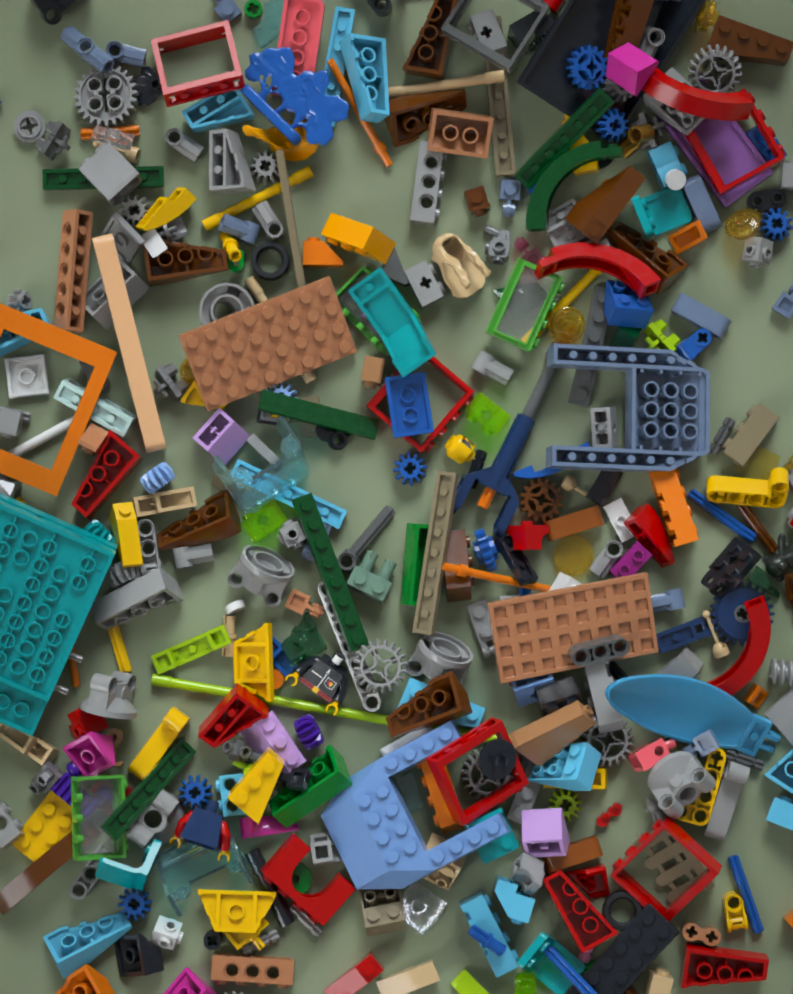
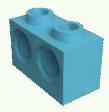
M243 772L219 775V780H216V790L221 793V800H218L219 813L223 812V817L246 814L239 807L237 810L229 809V799L227 797L230 790L225 786L227 779H233L237 783L242 778Z

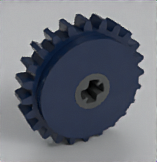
M740 582L738 587L733 586L723 598L713 597L716 604H710V607L714 608V612H710V615L714 616L711 623L716 624L714 630L720 631L718 637L726 636L725 642L731 639L732 645H736L737 641H739L740 646H744V642H747L749 620L744 602L765 594L764 590L758 592V585L751 588L752 583L750 582L746 586H744V582ZM765 597L764 599L769 610V615L773 616L775 615V613L770 612V608L774 606L773 604L768 605L767 603L771 598ZM740 608L742 611H746L744 619H742V617L737 616V612H740Z

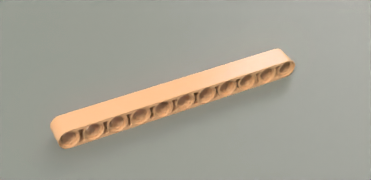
M112 233L94 237L92 241L146 453L166 449V444Z

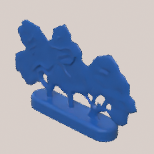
M281 47L279 49L266 48L262 53L254 52L252 55H249L250 65L245 70V77L249 81L260 82L262 91L257 93L246 84L240 89L245 98L294 146H297L302 140L301 136L294 130L296 127H304L309 144L316 145L320 143L322 146H325L334 137L331 122L346 120L348 117L347 111L349 110L348 103L338 95H325V90L330 84L327 70L318 71L317 73L303 71L300 75H295V58L290 47ZM260 75H264L262 81L259 78ZM267 76H270L272 78L271 86L268 89H266L268 85L265 84V81ZM273 86L277 87V90L272 91L271 89L273 88ZM269 93H277L283 99L282 105L276 110L265 101ZM283 110L296 115L292 125H289L279 115ZM305 118L308 119L306 123L301 122Z

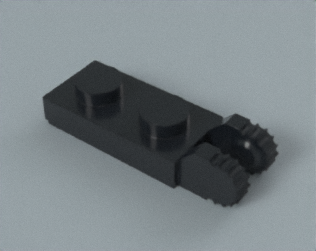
M512 537L496 538L494 544L497 552L501 553L519 585L524 586L536 583L538 576L523 551L513 550Z

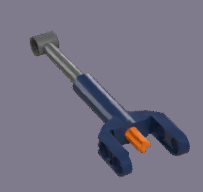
M546 364L522 414L517 413L492 466L462 476L457 486L453 514L462 507L475 481L485 487L477 503L479 507L488 510L495 493L507 497L493 525V535L497 537L503 536L519 505V500L512 486L509 474L535 424L532 418L558 368H549Z

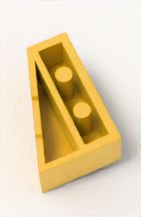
M268 747L228 792L227 798L257 824L261 820L283 768L284 759Z

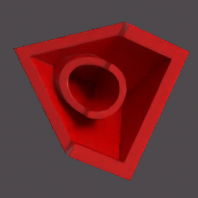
M604 864L564 872L589 895L590 899L610 895L607 871Z

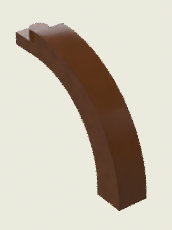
M87 819L82 822L83 848L101 834L92 822ZM72 831L0 890V912L2 915L7 913L72 858Z

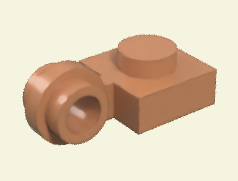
M294 588L284 606L301 615H304L306 609H309V614L320 618L325 613L323 606L313 603L312 606L309 605L311 596Z

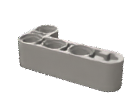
M730 760L726 761L711 817L704 827L703 836L721 842L724 841L742 785H745L747 782L750 767Z

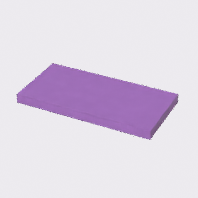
M704 78L700 79L702 83L709 86L708 83L704 80ZM653 113L659 122L666 123L664 129L724 209L774 173L772 169H769L719 197L685 135ZM708 119L694 129L725 185L767 163L736 121Z

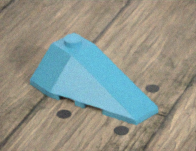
M117 913L101 917L98 921L88 924L87 921L80 922L79 926L71 928L68 926L60 927L43 936V939L64 979L82 966L92 962L132 928V925L126 919L125 913L123 915Z

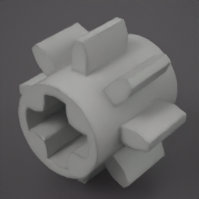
M13 289L14 294H8L7 305L20 312L31 308L32 298L27 290Z

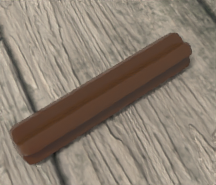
M737 505V510L753 532L756 533L766 550L770 554L778 550V545L752 509L746 505Z

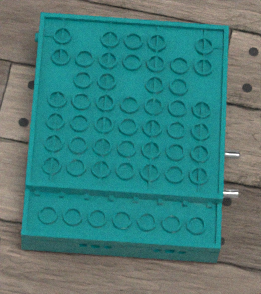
M1 493L0 723L33 736L53 690L64 695L69 691V688L57 684L67 659L69 658L79 663L83 660V656L71 651L115 556L118 544Z

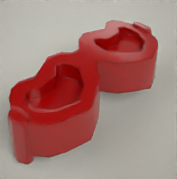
M616 802L613 803L611 807H608L607 812H602L596 818V824L602 827L607 826L610 822V817L621 814L622 805Z

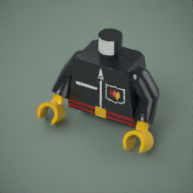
M336 651L332 657L323 654L321 657L316 655L304 659L294 669L293 674L285 677V681L288 677H293L294 683L291 686L296 685L297 681H300L328 703L332 701V704L327 705L326 713L330 707H334L336 709L333 714L334 717L338 713V705L342 704L348 693L347 669L342 666L346 657L341 652Z

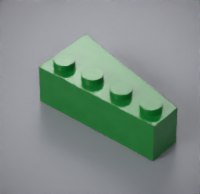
M330 744L325 748L326 752L320 758L316 756L311 761L313 765L308 769L313 774L306 791H294L284 787L269 801L273 817L284 827L288 828L353 784L343 756Z

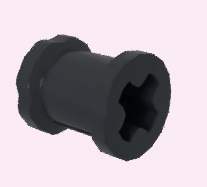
M214 929L209 930L203 939L204 946L209 950L219 948L223 941L222 933L215 932ZM217 936L216 942L211 944L209 942L210 937Z

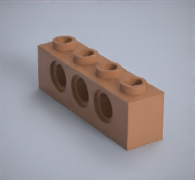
M214 952L212 955L211 980H215L216 984H228V981H234L236 985L246 986L249 982L256 983V986L259 987L277 984V988H289V985L294 983L295 958L261 955L245 956L244 954ZM231 964L237 966L238 973L230 974L227 971V966ZM248 967H257L259 973L256 976H251L247 971ZM271 967L277 968L279 975L271 977L268 974V969Z

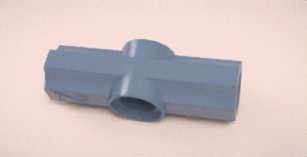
M73 26L66 27L62 31L60 39L79 54L84 62L90 63L102 74L109 73L113 69L114 59L95 45L91 38L85 37Z

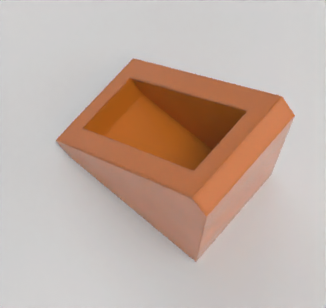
M700 220L668 236L676 254L700 245L708 238Z

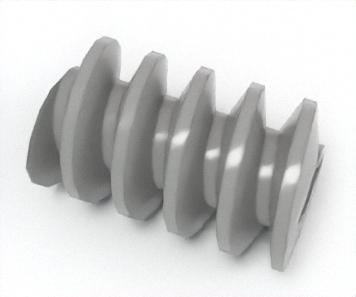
M775 658L771 659L768 678H772L773 684H776L777 680L780 679L781 685H784L785 681L788 680L789 686H792L793 664L791 660H788L785 664L783 659H779L778 663H776Z

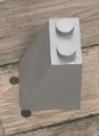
M108 142L101 144L95 150L96 154L91 158L87 157L80 164L79 170L101 195L115 207L141 184L143 179L139 172Z

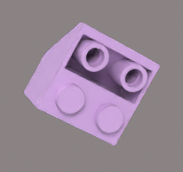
M219 408L193 436V439L225 466L247 442L246 440L250 435Z
M562 808L522 810V843L526 854L533 857L567 855L570 838Z

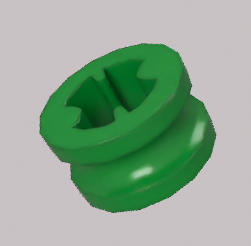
M249 0L245 4V14L249 19L255 20L261 17L263 9L259 1ZM250 6L259 7V10H256V14L248 12V9L251 10Z

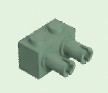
M367 550L361 565H355L346 584L348 588L382 604L392 583L389 579L397 564L392 561L390 567H388L391 560L385 559L379 574L375 575L371 570L379 555L374 553L372 558H370L372 551Z

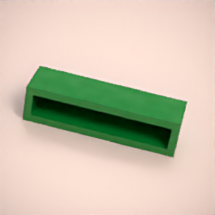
M407 523L400 604L414 606L417 604L429 525Z

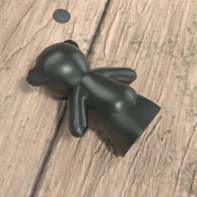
M783 533L778 536V554L762 558L767 573L779 582L784 580L783 575L786 573L788 566L793 568V539L786 546V537Z

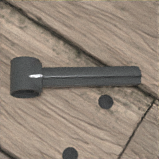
M386 505L350 549L346 548L339 555L337 560L342 571H350L360 560L358 558L360 554L393 517L395 511L390 506ZM342 557H350L352 565L350 567L342 566Z

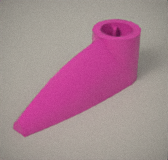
M262 816L259 824L250 817L239 818L242 839L299 830V826L295 823L288 828L284 827L273 816Z

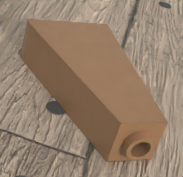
M577 700L512 732L509 736L515 750L540 767L596 724L592 716L594 713L587 704L584 706Z

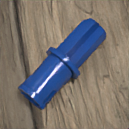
M477 925L470 927L468 934L481 943L483 948H488L498 957L504 954L507 948L506 945L495 939L492 933L488 934Z

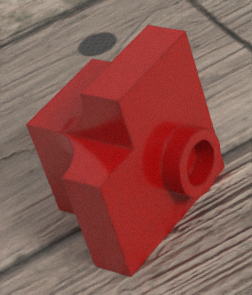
M521 521V525L508 526L506 530L507 534L512 537L513 550H542V539L544 535L549 533V525H533V521Z
M80 708L67 715L71 722V725L68 727L75 740L90 731L99 733L108 728L102 716L87 713Z

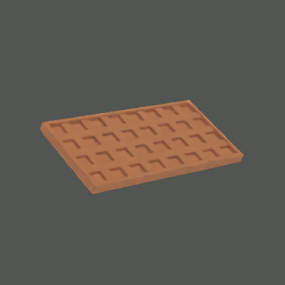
M330 276L178 335L206 411H211L357 352Z
M646 572L487 603L500 683L581 668L569 659V648L574 644L612 634H619L624 637L630 644V650L626 655L610 659L609 662L659 652L649 578ZM622 641L615 644V649H619L622 646ZM603 646L597 647L595 654L601 653ZM583 651L578 652L575 659H580L583 656Z

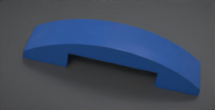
M587 442V443H584V444L579 445V446H581V447H589L590 445H589V443ZM532 465L513 472L512 475L514 478L537 479L556 474L564 469L545 468L535 472Z

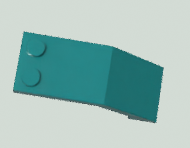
M379 267L348 290L349 294L381 336L393 359L392 363L403 378L437 354L418 317L382 267Z

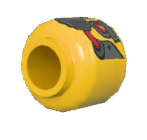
M463 434L452 435L445 444L446 455L458 464H463L466 461L469 463L476 454L474 452L475 444Z

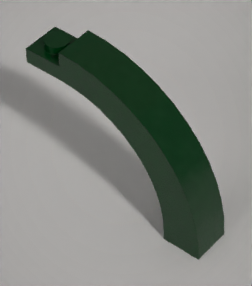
M595 141L575 147L557 158L544 171L532 191L527 207L526 230L528 232L549 230V210L553 197L559 186L571 173L591 162L624 158V149L618 147V144L606 145V148H603L601 141Z

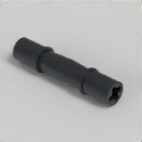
M258 847L246 853L245 857L253 871V875H256L262 891L277 892V897L270 910H272L280 928L295 922L287 901H284L282 895L277 891L279 887L274 883L270 885L262 878L264 874L261 868L266 864V860L260 848Z

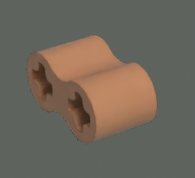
M685 921L680 927L681 934L688 941L701 940L708 946H715L721 940L720 932L711 925L699 926L693 921ZM692 926L695 933H691L689 936L686 929H690ZM712 931L715 937H711V939L709 940L706 937V934H710Z

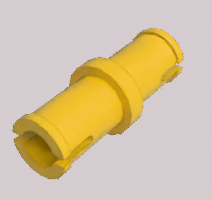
M222 232L219 237L223 244L222 248L226 250L230 260L232 259L233 262L239 261L242 253L239 250L238 242L233 239L232 235Z

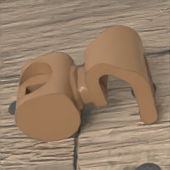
M112 728L107 731L106 735L113 736L114 753H118L117 747L123 743L125 735L121 729ZM115 761L114 766H122L125 761Z

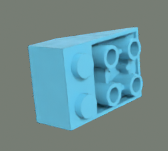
M570 743L540 767L534 763L529 781L571 791H591L601 753L589 743Z

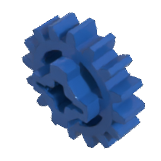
M585 45L584 47H577V51L571 52L573 58L567 59L570 66H567L566 69L571 72L567 76L573 77L572 84L578 83L579 89L591 90L592 88H598L599 84L605 82L603 77H606L605 69H607V65H605V62L608 60V57L603 58L604 51L597 52V46Z
M483 528L474 531L476 541L472 542L479 565L485 564L487 572L497 570L495 560L499 559L492 536L486 537Z

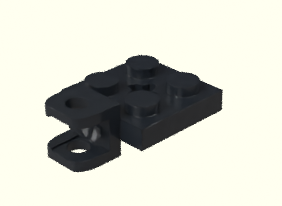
M735 537L709 566L710 570L702 578L701 584L708 588L712 595L721 599L733 586L736 587L762 556Z

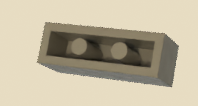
M760 403L757 407L753 405L746 413L748 419L745 423L741 421L734 430L737 434L733 439L728 438L722 446L725 449L722 454L741 468L779 419L777 415Z

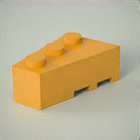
M334 213L330 214L321 232V235L327 238V243L335 247L340 245L341 248L349 252L354 251L363 257H369L385 265L396 245V242L376 228Z

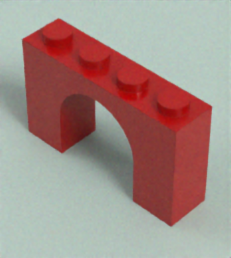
M293 832L261 868L264 874L262 878L270 885L276 884L279 887L277 891L283 897L287 898L289 896L294 900L292 904L298 910L302 911L304 909L308 912L309 915L307 917L314 924L319 922L324 926L356 888L338 872L317 893L303 894L297 891L292 883V874L298 863L311 849Z

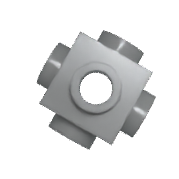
M746 237L742 251V261L749 263V267L761 268V265H770L774 242L763 237Z
M291 519L281 524L283 528L279 529L281 534L278 537L283 546L287 545L288 548L293 547L295 550L305 545L303 541L306 538L298 521L293 522ZM291 530L296 531V536L294 538L289 537V532Z

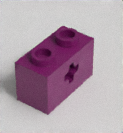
M636 541L611 567L609 573L614 578L635 574L652 554Z

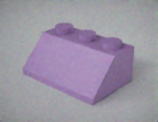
M274 710L269 712V717L255 722L250 728H245L240 732L247 745L255 750L256 753L263 754L270 747L283 758L282 773L288 774L292 768H297L307 761V758Z

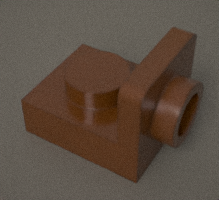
M484 186L464 191L471 215L476 214V217L488 213L487 211L490 210L491 206L488 202Z

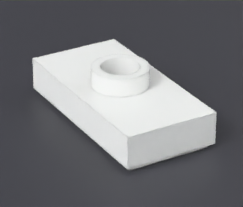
M622 498L604 506L603 509L621 543L634 537L624 525L630 513Z

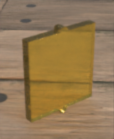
M758 446L744 466L741 468L737 465L734 472L750 479L768 480L770 472L776 468L780 456Z

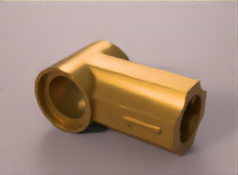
M647 123L632 126L629 129L626 137L617 143L618 147L624 149L625 159L633 155L645 142H649L654 138V128Z

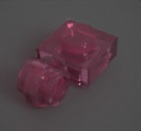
M523 236L516 238V242L513 244L520 253L522 251L526 253L521 258L537 265V262L543 258L537 247L535 246L529 251L527 248L530 245ZM526 267L531 274H534L535 270Z

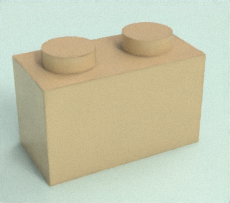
M662 967L650 968L644 993L670 994L674 981L670 972Z

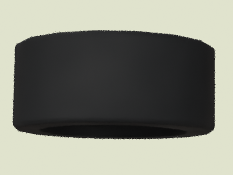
M266 241L260 243L254 249L251 255V264L254 272L260 278L274 281L286 274L289 268V256L281 244L275 241ZM268 249L278 251L282 257L281 267L273 273L263 271L258 263L260 254Z
M619 890L607 896L603 903L602 911L604 918L614 929L624 931L642 911V907L627 891ZM620 898L631 901L634 906L633 917L623 923L614 920L610 913L611 905Z

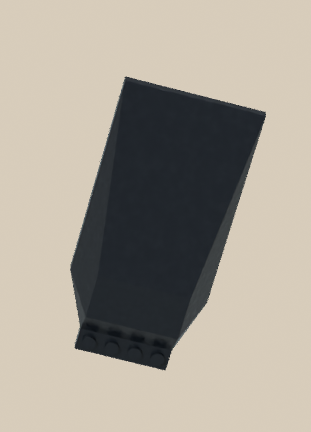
M567 0L516 83L570 117L598 88L585 90V88L579 89L578 83L572 84L573 77L567 76L571 73L570 70L566 69L567 66H570L567 59L573 58L571 52L577 51V47H584L585 45L597 46V52L605 50L615 0ZM654 0L645 28L649 26L659 28L665 34V40L658 47L654 59L659 61L657 68L660 71L664 68L706 0ZM655 31L650 35L651 41H654L656 38ZM599 84V87L603 89L605 84ZM641 89L637 97L633 95L631 98H627L625 102H615L609 109L612 111L613 108H617L619 113H625L623 119L630 121L643 101L645 92ZM594 123L589 130L600 136L601 132L595 131L596 128H599V125Z

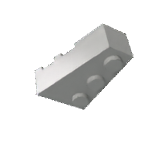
M229 129L209 130V191L218 194L256 191L240 136L237 132Z
M687 645L678 656L672 658L665 667L655 674L678 675L697 679L700 676L698 672L703 662Z
M609 660L584 666L585 679L582 680L584 691L589 692L590 697L587 698V703L594 711L593 719L596 723L593 725L594 728L598 727L599 734L624 729L622 714L612 708L605 696V689L614 682L609 670Z

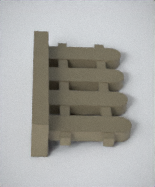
M663 829L640 853L646 850L649 855L645 859L647 869L652 870L657 867L660 871L656 876V883L659 886L667 884L670 886L671 890L667 893V900L672 903L707 867L675 838V841L672 842L669 838L671 834ZM642 833L637 835L638 839L641 837ZM638 839L634 842V846L639 843ZM664 840L667 846L654 853L651 847ZM682 852H683V854H684L685 857H686V858H684V859H683L682 856L680 855V853H682ZM675 857L678 863L665 869L662 864ZM694 869L697 875L694 876L691 870ZM686 874L689 879L676 886L674 880ZM715 879L706 886L707 890L715 887Z

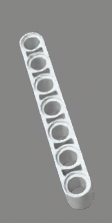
M321 581L318 585V593L341 651L346 657L345 661L363 706L366 710L374 712L381 706L378 690L377 693H373L374 686H371L368 691L362 689L359 686V680L362 676L357 679L355 678V675L360 674V671H354L351 666L354 659L361 658L356 652L362 653V650L358 649L350 653L345 650V640L342 633L336 628L338 622L335 614L329 611L330 601L328 596L323 594L321 590L323 586ZM364 659L363 669L365 670L368 668V665ZM367 675V677L374 682L372 675ZM369 697L377 698L378 705L375 708L367 706L366 701Z

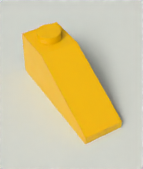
M133 503L112 504L109 520L115 542L118 544L117 550L122 568L142 566L141 545Z

